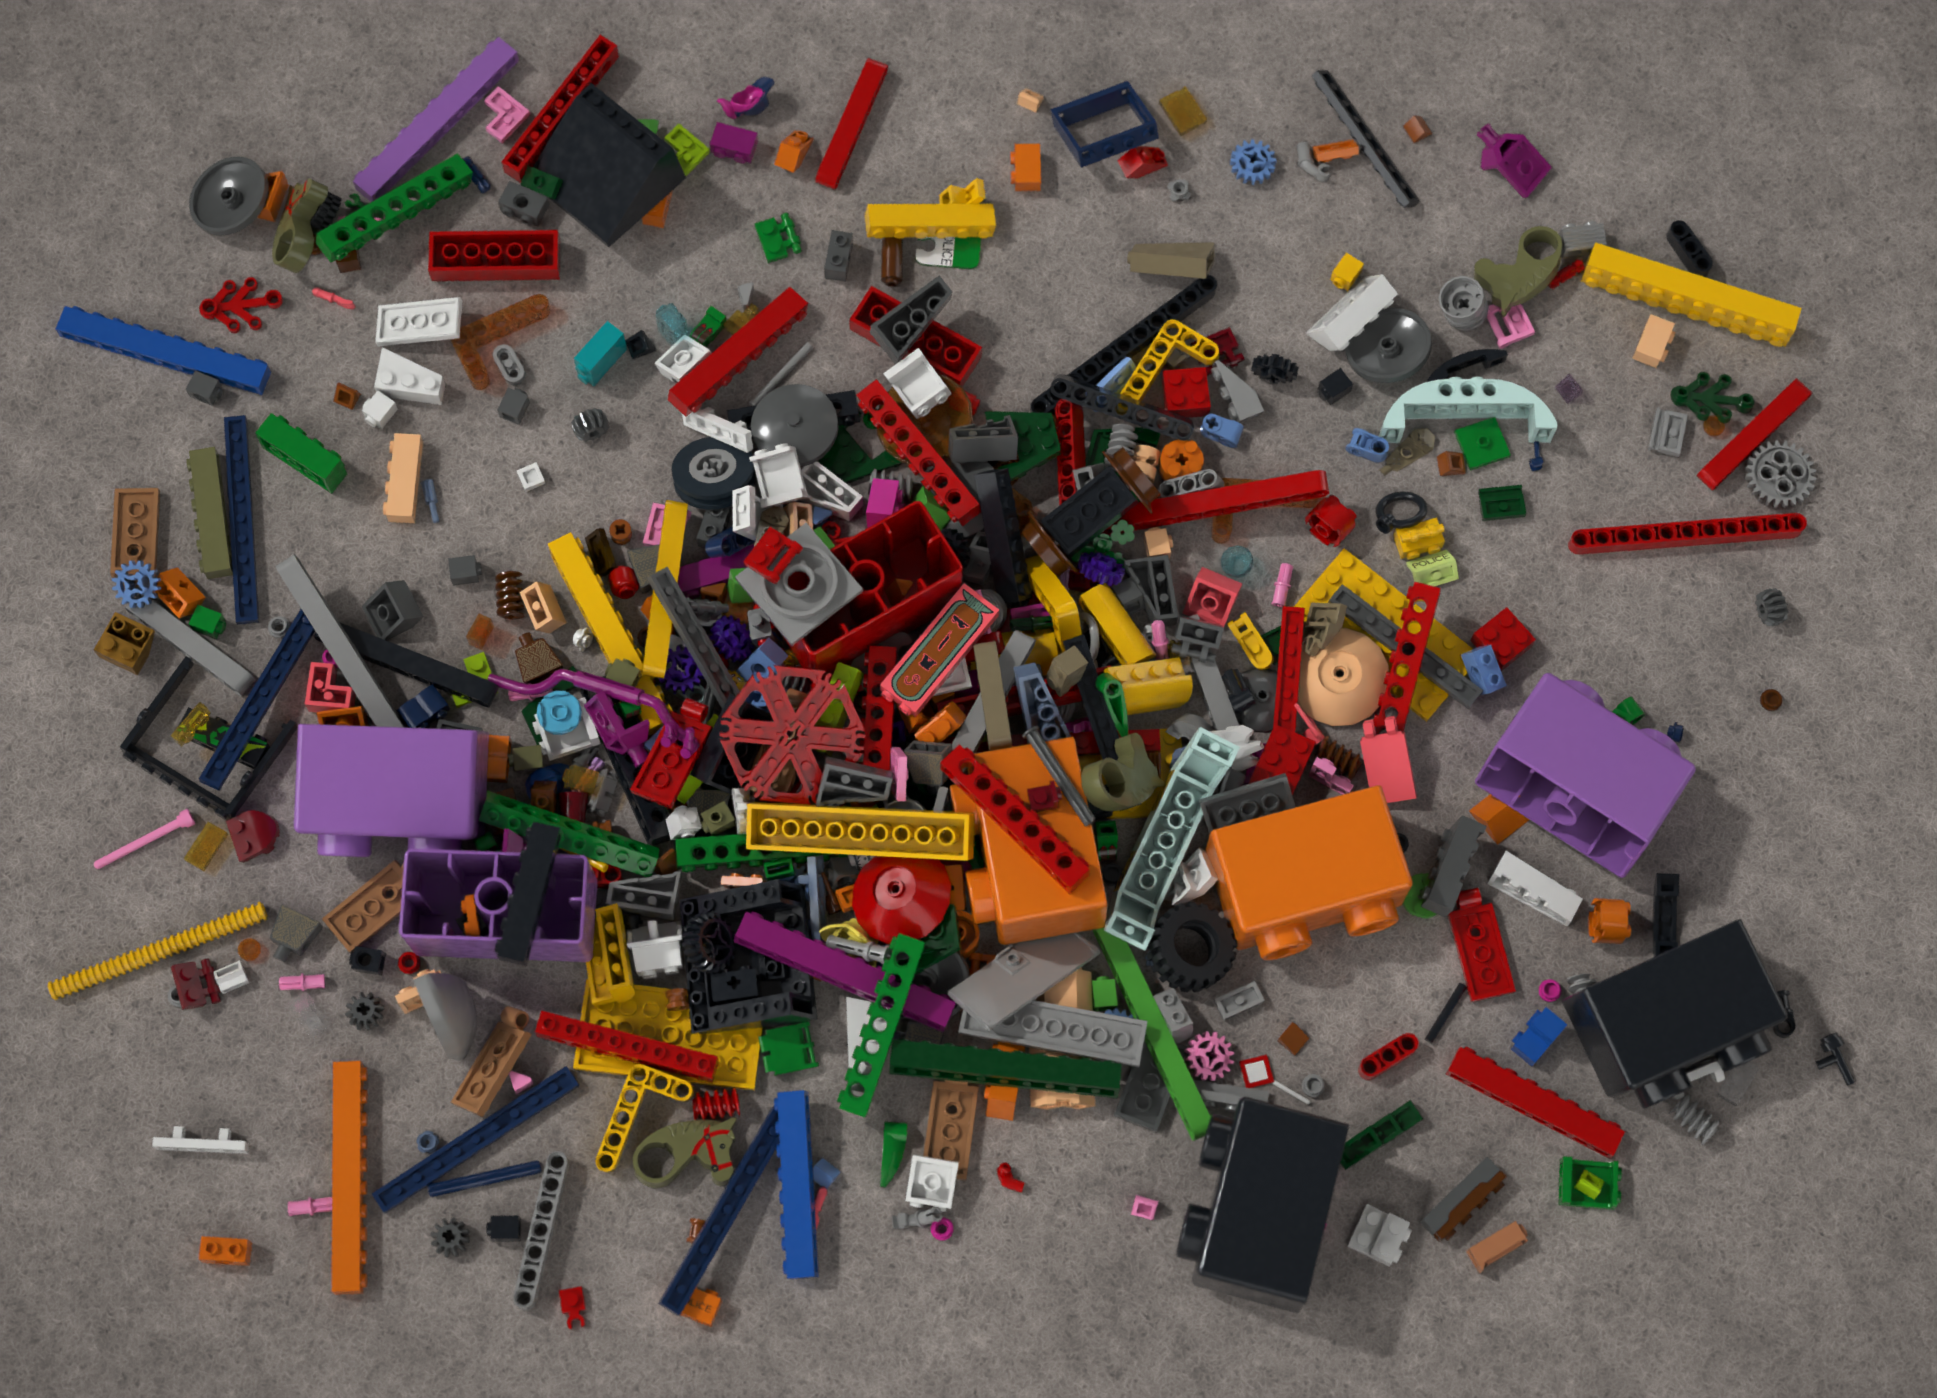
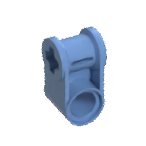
M1216 414L1206 415L1200 427L1201 434L1205 438L1230 448L1237 447L1244 429L1241 423ZM1209 424L1214 425L1212 429L1208 428Z
M1360 428L1353 429V437L1350 444H1347L1345 448L1347 452L1377 463L1383 462L1387 458L1389 443L1386 439ZM1379 447L1384 451L1377 453L1373 449Z

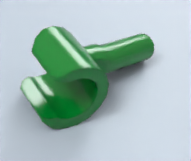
M358 194L349 195L354 200V203L349 200L345 201V205L348 208H362L366 206L360 201Z

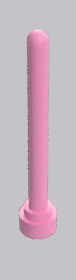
M188 808L179 812L180 815L176 816L177 819L96 860L94 867L100 869L179 827L189 828L195 825L192 814Z

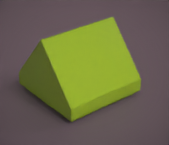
M1584 1170L1574 1188L1595 1199L1601 1192L1604 1180Z

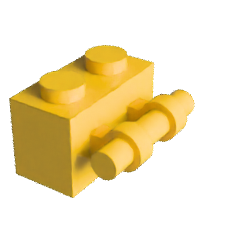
M1433 518L1422 521L1413 527L1396 528L1393 538L1400 558L1413 560L1422 553L1435 554L1439 552L1445 543L1442 532H1445L1443 524H1439L1438 519Z

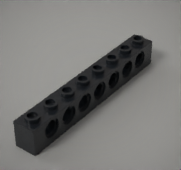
M582 688L580 690L582 697H585L587 702L597 694ZM611 698L613 702V708L617 702H623L618 699ZM603 742L647 844L655 846L670 841L666 819L670 816L669 808L653 801L647 802L643 797L635 795L630 791L635 777H637L643 764L635 768L634 763L626 759L630 757L628 753L621 755L609 750ZM652 816L659 817L661 822H656Z

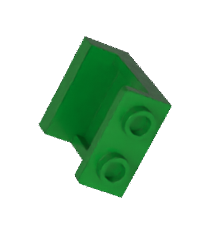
M1563 1156L1559 1164L1558 1205L1614 1210L1617 1204L1621 1203V1190H1618V1181H1621L1622 1168L1618 1167V1161L1573 1160L1572 1157ZM1584 1170L1604 1180L1601 1192L1595 1199L1574 1188Z

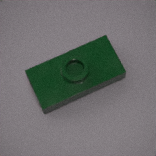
M527 166L520 185L556 200L563 180Z

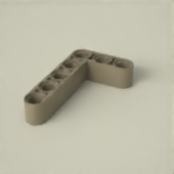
M996 641L973 644L987 731L988 751L1012 747Z

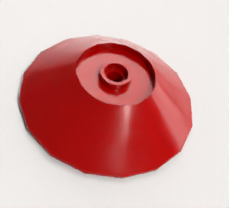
M875 856L862 867L853 886L852 907L858 924L870 937L886 944H891L893 936L898 937L899 933L916 939L926 937L941 923L950 905L951 882L946 867L939 859ZM900 887V890L894 893V889Z

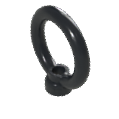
M1401 491L1388 494L1376 506L1375 513L1378 518L1376 526L1384 534H1388L1393 528L1413 527L1426 517L1428 512L1427 503L1421 496L1412 492ZM1398 500L1412 501L1419 507V511L1415 516L1405 520H1396L1391 514L1385 515L1384 509L1388 504Z

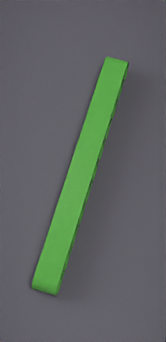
M1104 928L1092 930L1133 1018L1147 1021L1144 1041L1189 1136L1193 1141L1205 1137L1210 1114L1128 943L1104 931Z

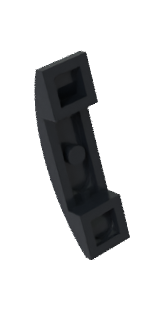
M1480 349L1460 354L1439 366L1430 375L1427 382L1448 379V374L1480 362L1483 363L1485 369L1504 363L1508 353L1500 349Z
M1656 873L1652 918L1653 957L1678 947L1676 928L1679 874Z

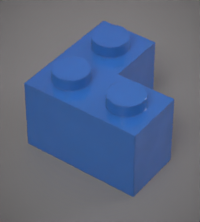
M1547 1007L1542 1012L1537 1010L1526 1023L1529 1028L1523 1034L1519 1031L1512 1040L1514 1046L1511 1050L1531 1067L1567 1026L1563 1020Z

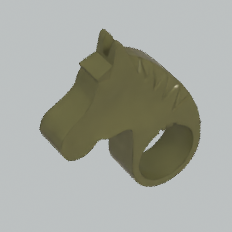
M1532 227L1526 230L1520 238L1517 260L1514 265H1496L1493 261L1486 258L1479 259L1475 263L1474 279L1491 294L1492 304L1501 308L1502 317L1507 315L1512 306H1517L1530 300L1550 284L1560 267L1562 239L1555 230L1549 227ZM1534 242H1545L1553 246L1556 251L1551 256L1538 260L1529 255L1525 248Z
M1137 733L1116 739L1117 761L1112 758H1105L1084 767L1081 775L1082 788L1086 798L1095 807L1105 811L1123 810L1141 804L1152 795L1154 789L1165 786V782L1158 777L1157 766H1154L1147 756L1143 739ZM1102 775L1106 780L1107 787H1109V793L1103 785Z

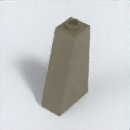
M1215 243L1135 244L1133 249L1128 252L1127 263L1130 264V272L1206 279L1214 264Z

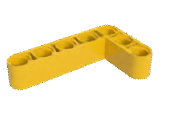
M1169 320L1157 334L1120 394L1142 401L1175 348L1205 365H1212L1219 359V348L1213 341L1179 321ZM1170 328H1176L1178 333L1171 336L1167 331ZM1188 339H1194L1197 342L1194 346H1187L1185 344ZM1158 346H1165L1167 351L1160 354L1156 352V348ZM1211 349L1215 352V355L1206 357L1203 353ZM1147 364H1154L1156 366L1153 371H1146L1144 369ZM1140 381L1144 383V387L1142 389H1135L1133 384ZM1118 403L1119 411L1125 412L1128 410V407H1123L1121 403Z
M1035 555L1025 559L1032 591L1052 617L1057 650L1060 655L1065 652L1063 641L1082 635L1078 608L1057 576L1039 555Z
M642 1064L631 1067L595 1162L598 1169L604 1172H611L618 1166L647 1089L685 1102L693 1097V1086L683 1079ZM638 1069H644L646 1072V1077L642 1081H636L634 1077ZM663 1076L667 1079V1086L664 1089H658L656 1087V1080ZM683 1084L687 1085L689 1088L688 1095L679 1097L677 1094L678 1087ZM631 1090H635L638 1094V1098L634 1103H629L626 1100V1094ZM621 1112H627L630 1117L628 1123L624 1125L618 1122V1115ZM618 1133L621 1136V1142L618 1146L614 1147L610 1144L609 1140L611 1135ZM605 1155H610L613 1159V1164L609 1168H604L601 1164V1160Z

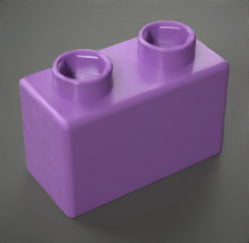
M1545 673L1495 745L1477 775L1475 784L1613 874L1624 878L1650 844L1692 778L1696 768L1693 763L1681 756L1679 747L1670 737L1658 730L1650 728L1638 729L1605 708L1600 695L1589 685L1576 680L1562 681L1551 673Z
M299 724L294 830L301 834H318L317 853L323 856L370 857L372 836L408 837L407 850L462 851V840L477 839L485 834V823L479 821V817L487 795L489 733L486 731Z
M433 849L407 850L404 857L399 934L417 956L499 959L497 953H495V945L497 940L502 938L503 930H501V923L503 917L508 916V897L510 894H514V875L520 871L522 864L519 863L520 853ZM574 854L556 855L529 960L589 962L593 958L598 881L586 856ZM465 895H475L477 911L489 929V933L483 937L464 936L456 922L457 918L464 915L462 913L461 901L465 900Z

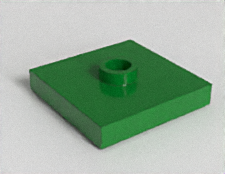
M1495 417L1454 431L1469 470L1489 465L1511 456Z

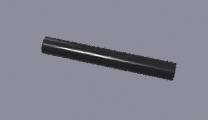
M1458 984L1425 1037V1040L1430 1044L1434 1042L1467 987L1464 984Z

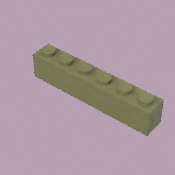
M215 447L190 450V458L186 459L188 471L192 472L189 486L191 492H194L195 499H191L193 512L197 513V519H194L195 531L199 532L200 537L199 540H196L198 552L202 553V560H199L200 571L206 575L207 579L232 576V555L219 453Z

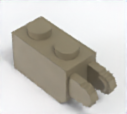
M1075 645L1053 658L1045 677L1049 687L1053 690L1055 689L1059 697L1066 694L1072 686L1081 680L1088 661Z

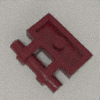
M1230 327L1206 336V338L1217 344L1219 356L1225 354L1227 359L1220 362L1227 368H1234L1238 366V363L1245 361L1242 353L1237 355L1233 353V350L1238 349L1239 345ZM1192 342L1190 346H1194L1197 342ZM1208 349L1203 354L1206 357H1212L1215 355V352ZM1212 365L1206 367L1207 376L1212 374Z
M209 959L201 960L202 969L198 970L195 961L174 964L171 967L182 1010L205 1006L207 1004L205 997H210L212 1004L221 1002L219 996L221 991L219 986L216 985L213 973L215 969L211 966ZM200 978H205L208 988H202Z

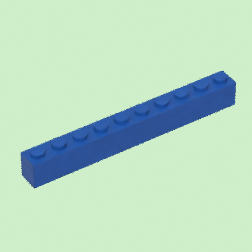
M65 306L56 326V331L60 337L190 375L198 371L219 380L221 384L263 395L271 374L267 363L260 359L253 361L239 353L232 355L218 347H214V349L208 348L201 342L194 341V343H191L176 335L170 337L159 330L150 331L139 324H133V326L125 324L121 319H108L97 312L87 313L82 308L76 306L72 308Z

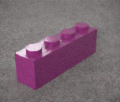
M754 544L743 548L731 556L708 558L681 566L679 568L677 584L685 598H698L702 587L720 583L728 585L730 569L747 568L743 561L754 548Z

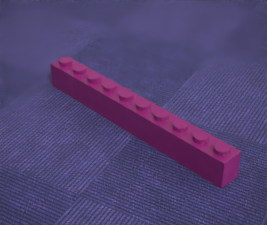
M751 912V914L745 913L734 938V942L874 1003L878 995L874 993L878 980L883 981L885 975L882 967L877 966L875 968L868 965V962L862 958L856 957L854 959L847 956V953L841 949L835 948L833 950L826 947V943L817 939H814V941L810 940L800 931H789L785 929L783 924L772 921V923L766 921L762 915ZM890 976V984L893 987H899L901 983L896 982L895 976ZM912 984L901 1015L943 1032L956 1002L952 1001L948 995H937L931 992V989L927 986ZM884 996L882 999L883 1007L891 1009L894 1006L893 998Z

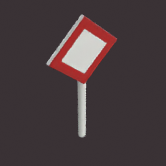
M1267 1054L1239 1061L1246 1088H1254L1272 1083L1302 1102L1310 1104V1100L1273 1079Z

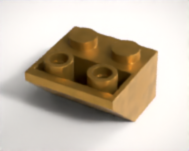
M115 612L94 651L99 658L138 676L149 657L155 631Z

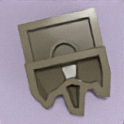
M1341 603L1310 604L1307 622L1304 621L1302 645L1306 644L1305 652L1307 654L1315 656L1320 648L1324 649L1343 626L1347 609L1346 605Z

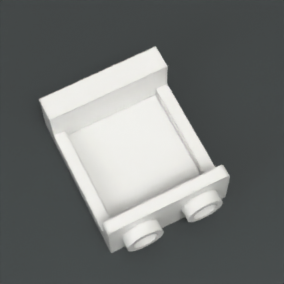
M919 348L883 373L916 419L927 415L931 408L945 402L948 396L952 394Z
M788 443L775 446L776 450L769 452L767 449L754 452L755 456L749 457L750 462L754 464L762 499H760L761 508L768 509L772 506H780L792 501L808 498L796 448L788 446Z
M748 485L732 491L733 532L755 541L761 514L766 509L761 508L760 499L762 498L755 496V487Z
M585 697L578 699L582 709L581 720L578 726L567 734L554 735L545 731L539 723L537 714H534L536 721L532 722L536 735L541 734L543 741L539 742V745H541L542 754H547L550 761L601 744L595 725L584 707L587 703Z

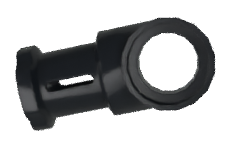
M1780 990L1777 993L1787 1012V1019L1784 1022L1789 1024L1790 1031L1783 1033L1779 1030L1778 1025L1773 1026V1031L1778 1037L1787 1038L1795 1031L1796 1024L1793 1009H1790L1788 1000L1790 993L1787 990Z

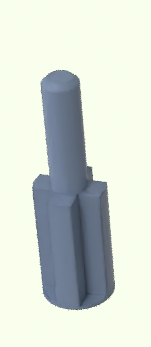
M427 479L421 482L426 505L430 507L433 523H438L439 516L435 504L438 500L433 480Z

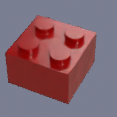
M1206 367L1163 371L1161 381L1165 410L1187 418L1203 417L1210 413L1211 404Z
M1506 607L1474 632L1470 641L1476 648L1491 645L1500 670L1503 671L1532 648L1536 639Z

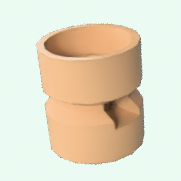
M1136 445L1133 449L1134 455L1131 458L1151 483H1154L1157 472L1155 467L1158 466L1161 452L1151 446Z

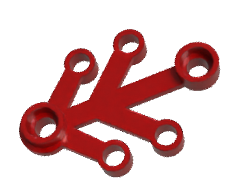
M248 277L229 302L222 303L228 294H233L237 290L235 282L227 280L213 299L207 298L201 302L199 312L203 318H216L227 326L229 332L238 333L241 329L239 321L230 319L223 313L231 311L247 322L252 330L256 331L262 327L261 319L257 316H252L244 309L262 306L276 309L282 305L283 298L279 291L269 290L265 297L243 300L250 291H255L258 288L257 280L253 277ZM249 282H255L254 286L249 287L247 285ZM230 284L233 285V288H232V289H230V290H227V289H226V287H227L228 285H230ZM273 298L278 299L276 303H271ZM209 307H214L213 311L207 312ZM253 321H259L257 326H252L251 324ZM232 324H237L235 329L230 328Z

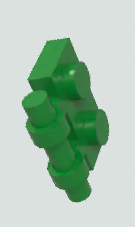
M788 213L781 215L782 223L780 224L776 223L774 217L754 223L768 263L787 258L788 253L786 249L792 248L794 254L802 252L800 237L796 235L794 221L790 219ZM786 231L789 239L783 241L780 233Z

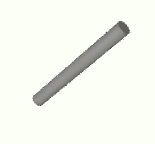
M807 342L749 404L751 406L758 405L761 399L774 390L813 347Z

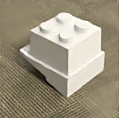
M654 920L648 921V926L639 927L638 929H627V948L632 950L636 972L643 979L656 978V973L665 972L666 976L679 974V970L684 969L681 942H683L681 921L657 924V921Z

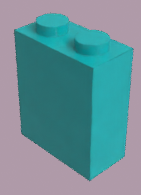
M606 321L574 357L575 369L580 381L584 384L590 383L592 386L599 382L627 350L624 333Z

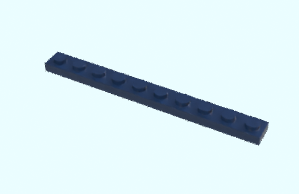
M246 415L224 417L235 619L237 625L259 623Z
M300 609L200 775L199 782L218 791L221 790L306 648L315 629L302 609Z
M565 1066L373 1192L374 1199L383 1213L386 1214L579 1087L578 1082L568 1067Z
M774 1106L769 1111L658 1302L659 1305L676 1316H680L776 1150L777 1144L780 1143L779 1135L776 1134L775 1123L779 1121L778 1112H775Z

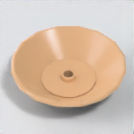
M1341 628L1332 641L1324 649L1320 648L1315 656L1307 654L1305 652L1306 644L1302 645L1298 704L1313 720L1330 726L1354 725L1369 718L1380 707L1378 706L1380 694H1385L1387 685L1383 683L1386 672H1389V665L1380 647L1368 636L1348 628ZM1340 670L1344 675L1337 677L1336 672Z

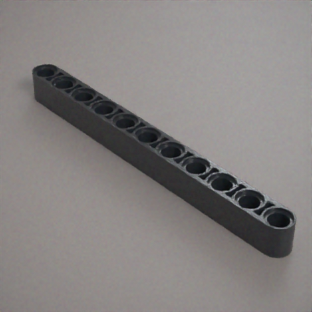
M1208 274L1206 279H1197L1070 372L1068 376L1093 385L1097 384L1125 356L1132 358L1150 345L1153 338H1156L1167 321L1177 320L1181 322L1210 301L1216 294V278ZM1208 285L1212 289L1205 290L1202 286ZM1191 297L1194 298L1195 301L1188 302L1186 298ZM1175 309L1179 313L1171 314L1169 311ZM1160 322L1162 323V326L1157 327L1154 326L1152 323ZM1143 334L1146 337L1143 339H1139L1136 337V335ZM1126 346L1129 350L1122 351L1119 347ZM1105 358H1109L1112 360V362L1104 363L1102 360ZM1091 370L1096 374L1089 376L1085 372ZM1063 381L1055 383L1059 390L1067 388ZM1048 388L1031 402L1030 412L1038 413L1035 409L1041 407L1045 409L1042 413H1052L1053 416L1056 414L1055 408L1059 400L1052 399L1054 395L1051 389ZM1083 388L1076 390L1078 396L1086 392Z

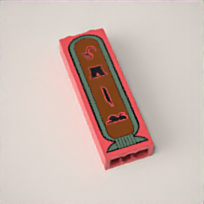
M964 583L880 684L881 695L889 702L895 701L900 705L899 709L908 716L911 714L916 718L970 652L973 644L979 641L998 618L999 609Z

